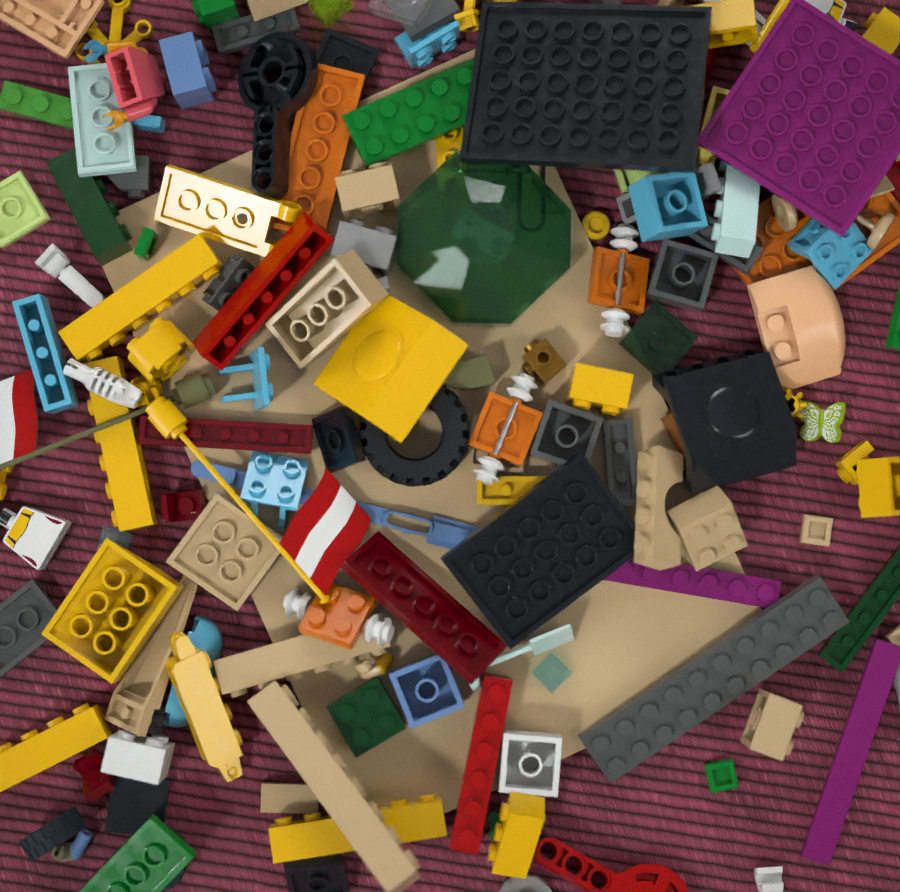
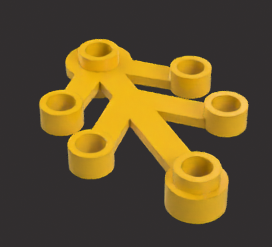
M108 0V4L112 9L109 40L99 30L95 19L92 21V26L85 33L102 45H105L106 42L121 41L124 13L130 10L132 0H123L120 3ZM139 20L135 24V30L122 41H132L137 45L143 39H148L152 36L153 28L147 20ZM141 26H148V31L140 33L139 29ZM86 42L77 45L75 51L80 60L88 65L100 64L98 59L95 62H87L85 60L86 56H81V50L87 44ZM139 47L143 52L148 53L145 48Z

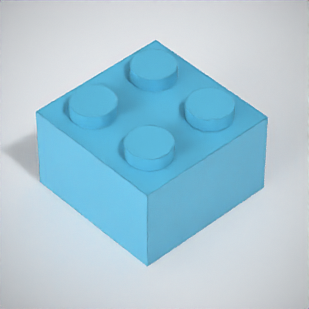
M673 172L649 175L628 187L642 242L689 236L708 226L695 173Z

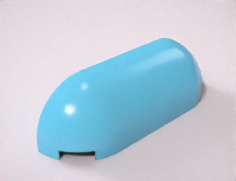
M196 615L192 631H189L187 636L190 637L189 639H191L190 642L193 643V646H196L202 652L206 651L213 664V667L209 669L214 678L216 670L213 661L221 656L223 648L222 635L213 621ZM172 685L165 709L167 715L163 724L170 727L188 726V722Z

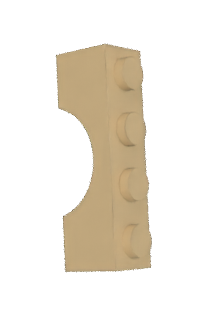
M657 445L638 452L634 563L657 570H664L680 565L681 536L673 530L668 522L665 513V497L672 485L683 482V454Z

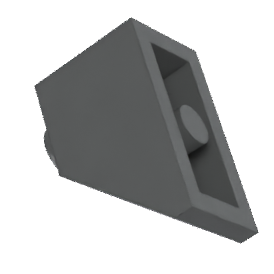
M136 155V172L106 175L130 199H145V195H153L154 161L149 155Z

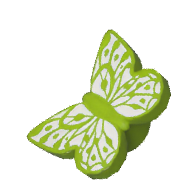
M801 400L802 403L809 404V407L802 409L801 413L805 418H799L805 423L800 429V437L808 442L816 441L820 436H823L824 440L830 443L839 442L841 439L840 426L845 414V403H834L825 410L820 409V407L810 401Z

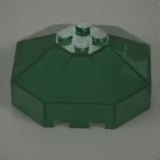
M457 150L398 205L397 267L430 303L445 316L452 326L511 327L557 281L568 273L571 252V209L530 166L462 163L460 159L461 150Z

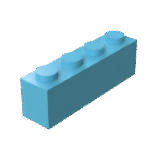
M39 293L13 301V308L44 412L55 414L80 406L71 377L63 374L67 362L48 298Z

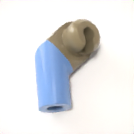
M82 829L74 841L61 843L52 849V858L60 862L81 858L93 834L89 830Z

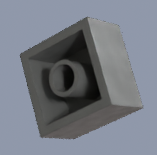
M663 239L659 244L647 286L646 299L699 314L704 309L719 254Z
M549 399L528 456L561 467L581 451L589 461L604 418Z

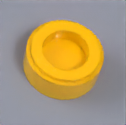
M593 211L584 217L582 226L589 240L598 241L608 234L610 221L604 213Z

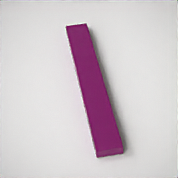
M875 638L800 852L802 857L828 866L830 865L900 663V646L878 638Z

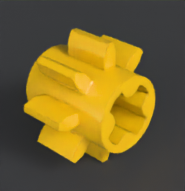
M142 375L130 382L141 390L143 394L136 407L140 409L148 406L164 393L160 381H156L158 385L154 386Z
M787 388L786 400L791 402L795 400L793 406L796 409L794 412H791L792 417L798 416L804 419L805 417L801 413L802 409L809 407V404L802 403L800 400L804 394L799 392L796 396H793L792 389Z

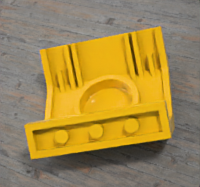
M388 295L348 332L313 384L331 398H335L402 443L464 353L468 344L431 318Z

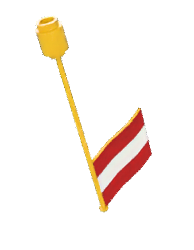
M161 396L154 400L145 410L149 415L148 419L165 439L170 437L174 440L179 437L317 594L321 599L319 602L326 604L329 601L327 592L343 562L362 541L371 518L329 470L325 468L317 488L294 515L279 543L184 434L187 430L185 425L188 422L186 417L170 399L166 400Z

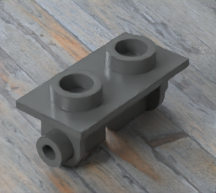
M236 253L233 257L229 256L219 273L225 279L221 282L214 278L203 292L205 296L202 300L219 311L255 268Z

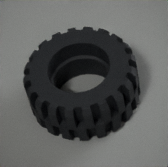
M443 383L426 406L438 416L442 426V437L438 447L426 457L411 459L398 454L391 446L388 434L361 416L359 437L365 456L371 466L383 477L396 484L409 487L427 486L446 478L457 468L463 459L468 447L470 434L467 412L455 392H452Z

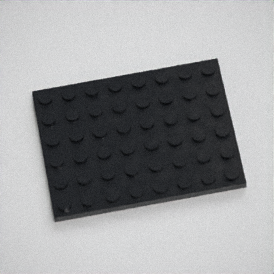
M483 1L460 152L461 162L695 173L712 22V7Z

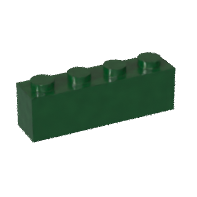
M74 147L47 161L49 169L98 262L104 266L132 251L128 242L132 239V236L124 223L120 225L116 217L120 213L112 200L107 201L104 193L108 192L101 177H79L76 148Z

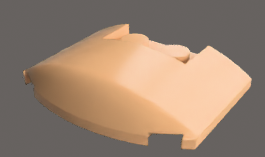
M0 0V21L45 46L51 52L68 59L105 1Z
M813 265L747 285L764 352H770L783 392H786L787 388L795 389L840 375L842 370L841 366L846 347L842 312L831 286L816 271L817 269Z

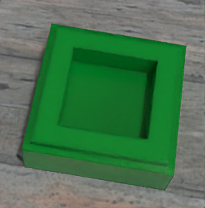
M146 227L143 228L133 252L138 258L145 261L150 259L158 240V235L154 230Z
M732 758L703 764L710 793L739 787Z

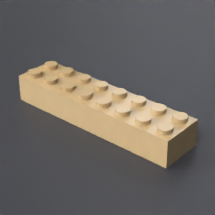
M275 680L249 699L247 703L385 891L403 892L421 878L417 871L421 867L419 862L409 849L404 852L399 846L403 842L391 825L385 828L381 823L385 820L381 811L373 801L367 804L364 798L368 795L355 777L349 780L347 775L351 772L337 753L334 756L330 754L333 748L320 730L314 733L313 729L316 725L303 707L297 710L296 707L299 705V702L288 686L285 684L280 687Z

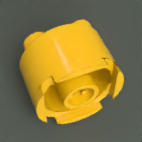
M162 317L155 319L148 327L149 331L142 337H135L127 345V349L130 351L128 360L154 386L158 385L157 379L161 378L163 381H166L179 371L188 361L184 357L188 350L192 354L195 350L192 342L172 321H164Z

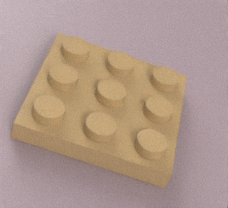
M216 491L170 554L166 563L238 611L280 552L240 506ZM262 523L280 543L283 536Z

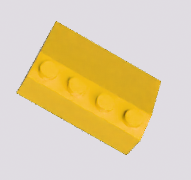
M106 538L41 634L111 684L122 680L185 586L161 569L111 539Z

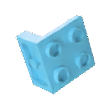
M457 20L452 23L448 22L413 43L406 32L398 35L394 40L411 69L417 66L423 68L434 60L433 57L440 52L446 54L458 46L457 42L460 41V24Z
M811 219L787 244L792 252L808 258L833 289H837L873 251L867 246V239L854 221L841 238L817 221Z

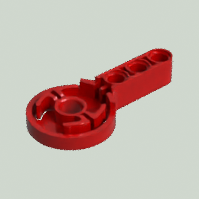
M552 837L538 840L532 858L538 865L586 892H689L683 880L665 866L646 863L625 868L619 873H615ZM544 843L548 844L552 849V856L548 860L543 858L540 853L541 846ZM568 858L574 859L577 863V870L574 874L569 873L566 869ZM594 872L600 874L602 878V884L599 888H595L591 883V876ZM647 873H648V874H656L657 876H654V875H642V874H647Z

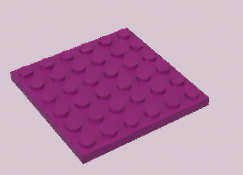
M791 0L699 136L698 145L842 238L900 154V60L804 0Z

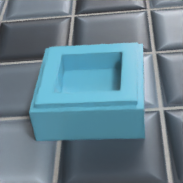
M148 115L132 121L137 130L157 133L165 132L166 122L161 116Z

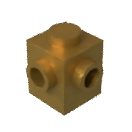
M546 338L541 342L535 339L523 349L526 354L522 357V360L525 362L521 365L529 376L533 378L536 376L542 385L567 366Z

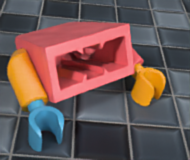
M97 40L89 41L83 49H91L94 53L88 54L85 60L87 62H95L101 54H106L104 57L120 109H123V112L112 110L103 115L102 119L110 116L115 122L114 125L106 129L114 130L120 127L125 120L131 122L150 115L158 104L157 98L165 95V77L159 72L155 57L143 52L132 41L106 42L105 45H102Z

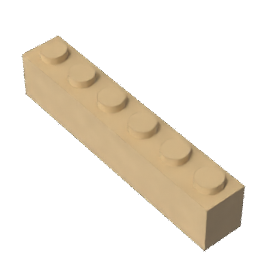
M383 612L375 613L379 614L381 622L385 620ZM362 631L353 649L350 650L302 634L214 660L213 663L222 695L230 693L231 698L248 693L247 688L258 685L259 690L279 678L286 677L287 682L304 677L303 671L314 669L316 674L332 669L331 663L342 661V665H348L359 661L358 656L369 653L370 657L387 653L386 647H390L392 644L390 641L386 642L383 646H379L376 638L371 642H367L364 631Z

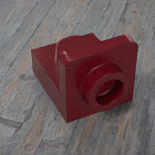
M205 490L162 494L160 511L165 523L196 520L207 505Z
M97 749L73 762L74 769L82 776L83 796L90 803L115 789L114 775L100 772L104 756Z

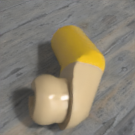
M387 652L380 655L376 663L371 664L369 659L364 658L363 661L357 662L355 668L359 672L358 675L363 679L382 676L386 674L394 658Z

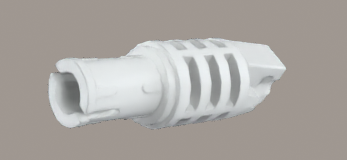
M73 358L68 360V363L71 365L66 364L64 367V375L84 383L87 390L113 403L135 409L143 396L142 391L134 385L100 367L92 369Z

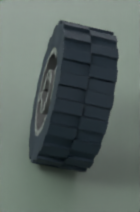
M74 806L19 841L32 862L80 832L87 825Z

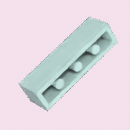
M719 159L718 171L722 172V177L718 178L722 190L716 193L720 194V200L715 202L713 217H718V222L713 225L711 240L716 241L715 253L749 258L756 241L760 185Z

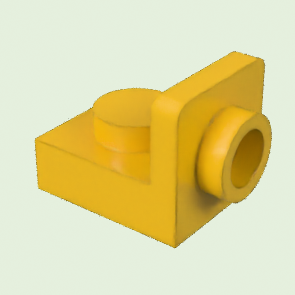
M868 441L858 443L835 462L839 468L836 472L846 484L850 482L852 485H858L856 472L852 467L855 466L857 468V460L870 459L868 454L874 448Z

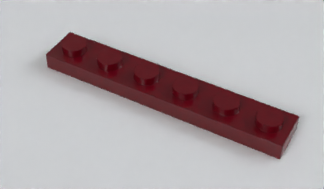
M140 415L138 444L188 447L180 437L175 440L172 437L165 439L150 422L148 416ZM186 418L188 422L185 425L187 430L184 434L196 448L312 454L313 425Z

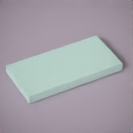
M100 63L68 67L79 177L136 172L137 165L132 121L127 122L125 120L120 127L114 130H107V127L114 125V119L110 116L102 119L104 114L112 110L123 112V109L119 108L107 64Z

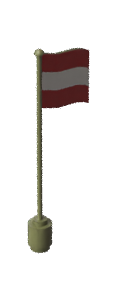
M32 369L0 381V471L146 413L145 410L148 406L37 449L38 415L34 391L35 378ZM199 372L174 382L176 388L171 390L173 396L165 399H170L172 402L176 401L178 406L183 404L185 409L211 399L210 396L216 394L208 372L202 375Z

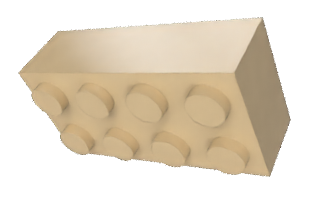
M351 249L335 257L265 325L298 367L302 369L319 359L389 294L357 253Z

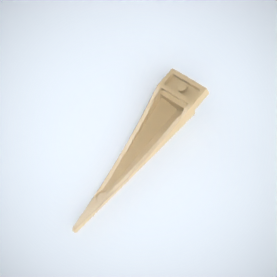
M183 575L180 581L185 587L114 690L104 720L138 736H146L148 727L152 722L154 710L160 709L169 680L165 664L169 657L174 656L168 639H170L169 636L174 632H184L198 584Z

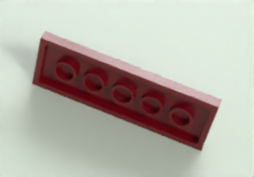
M379 531L349 556L340 567L471 685L508 646Z

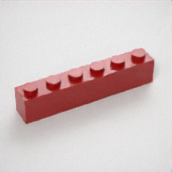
M306 212L300 215L194 339L193 344L200 356L221 371L227 366L332 244L334 238L322 225Z
M489 673L483 674L449 849L476 855L479 853L513 684L512 678Z

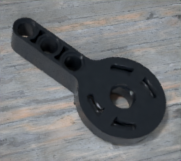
M287 32L271 33L254 43L244 56L238 74L240 95L247 105L246 107L254 111L251 184L255 191L278 200L286 195L289 188L291 120L293 115L312 96L319 72L318 61L312 48L299 37ZM281 66L282 72L279 79L271 83L272 73Z

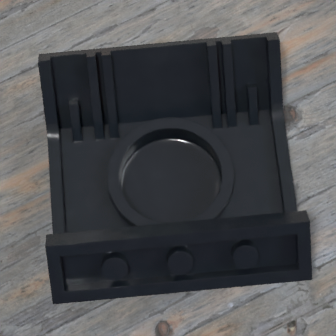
M746 349L741 353L719 356L715 360L693 363L688 367L666 370L661 374L652 376V386L670 406L685 451L686 470H683V482L681 483L691 495L705 492L717 485L723 487L796 466L797 429L769 351L760 353L756 349Z

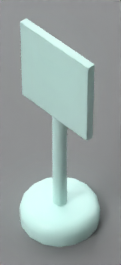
M567 624L530 639V643L499 655L489 667L530 650H533L535 656L573 641L574 636L571 625ZM480 677L472 685L470 684L473 692L482 686Z

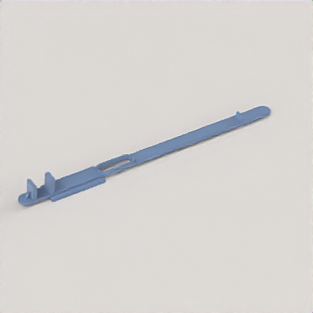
M200 460L192 463L191 472L194 476L218 482ZM210 463L228 485L243 488L247 472ZM303 487L299 504L303 505L314 490ZM356 501L371 518V523L398 529L407 534L413 533L427 537L426 543L452 549L480 528L435 515L432 516V520L416 517L412 513L405 514ZM393 513L424 521L430 525V530L427 533H421L390 525L387 522V517Z

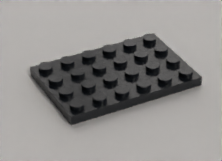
M580 451L440 558L505 643L512 649L634 557L635 523Z

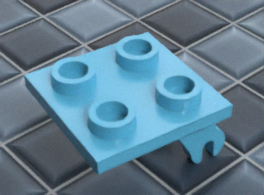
M258 347L248 355L249 364L225 367L222 371L218 369V375L252 372L254 392L222 396L221 403L253 400L254 411H260L270 405L269 400H273V387L271 383L267 382L266 372L270 371V358L268 354L264 353V347Z
M252 451L240 498L243 502L251 503V511L257 518L260 503L280 507L278 530L284 531L287 511L298 510L309 461Z

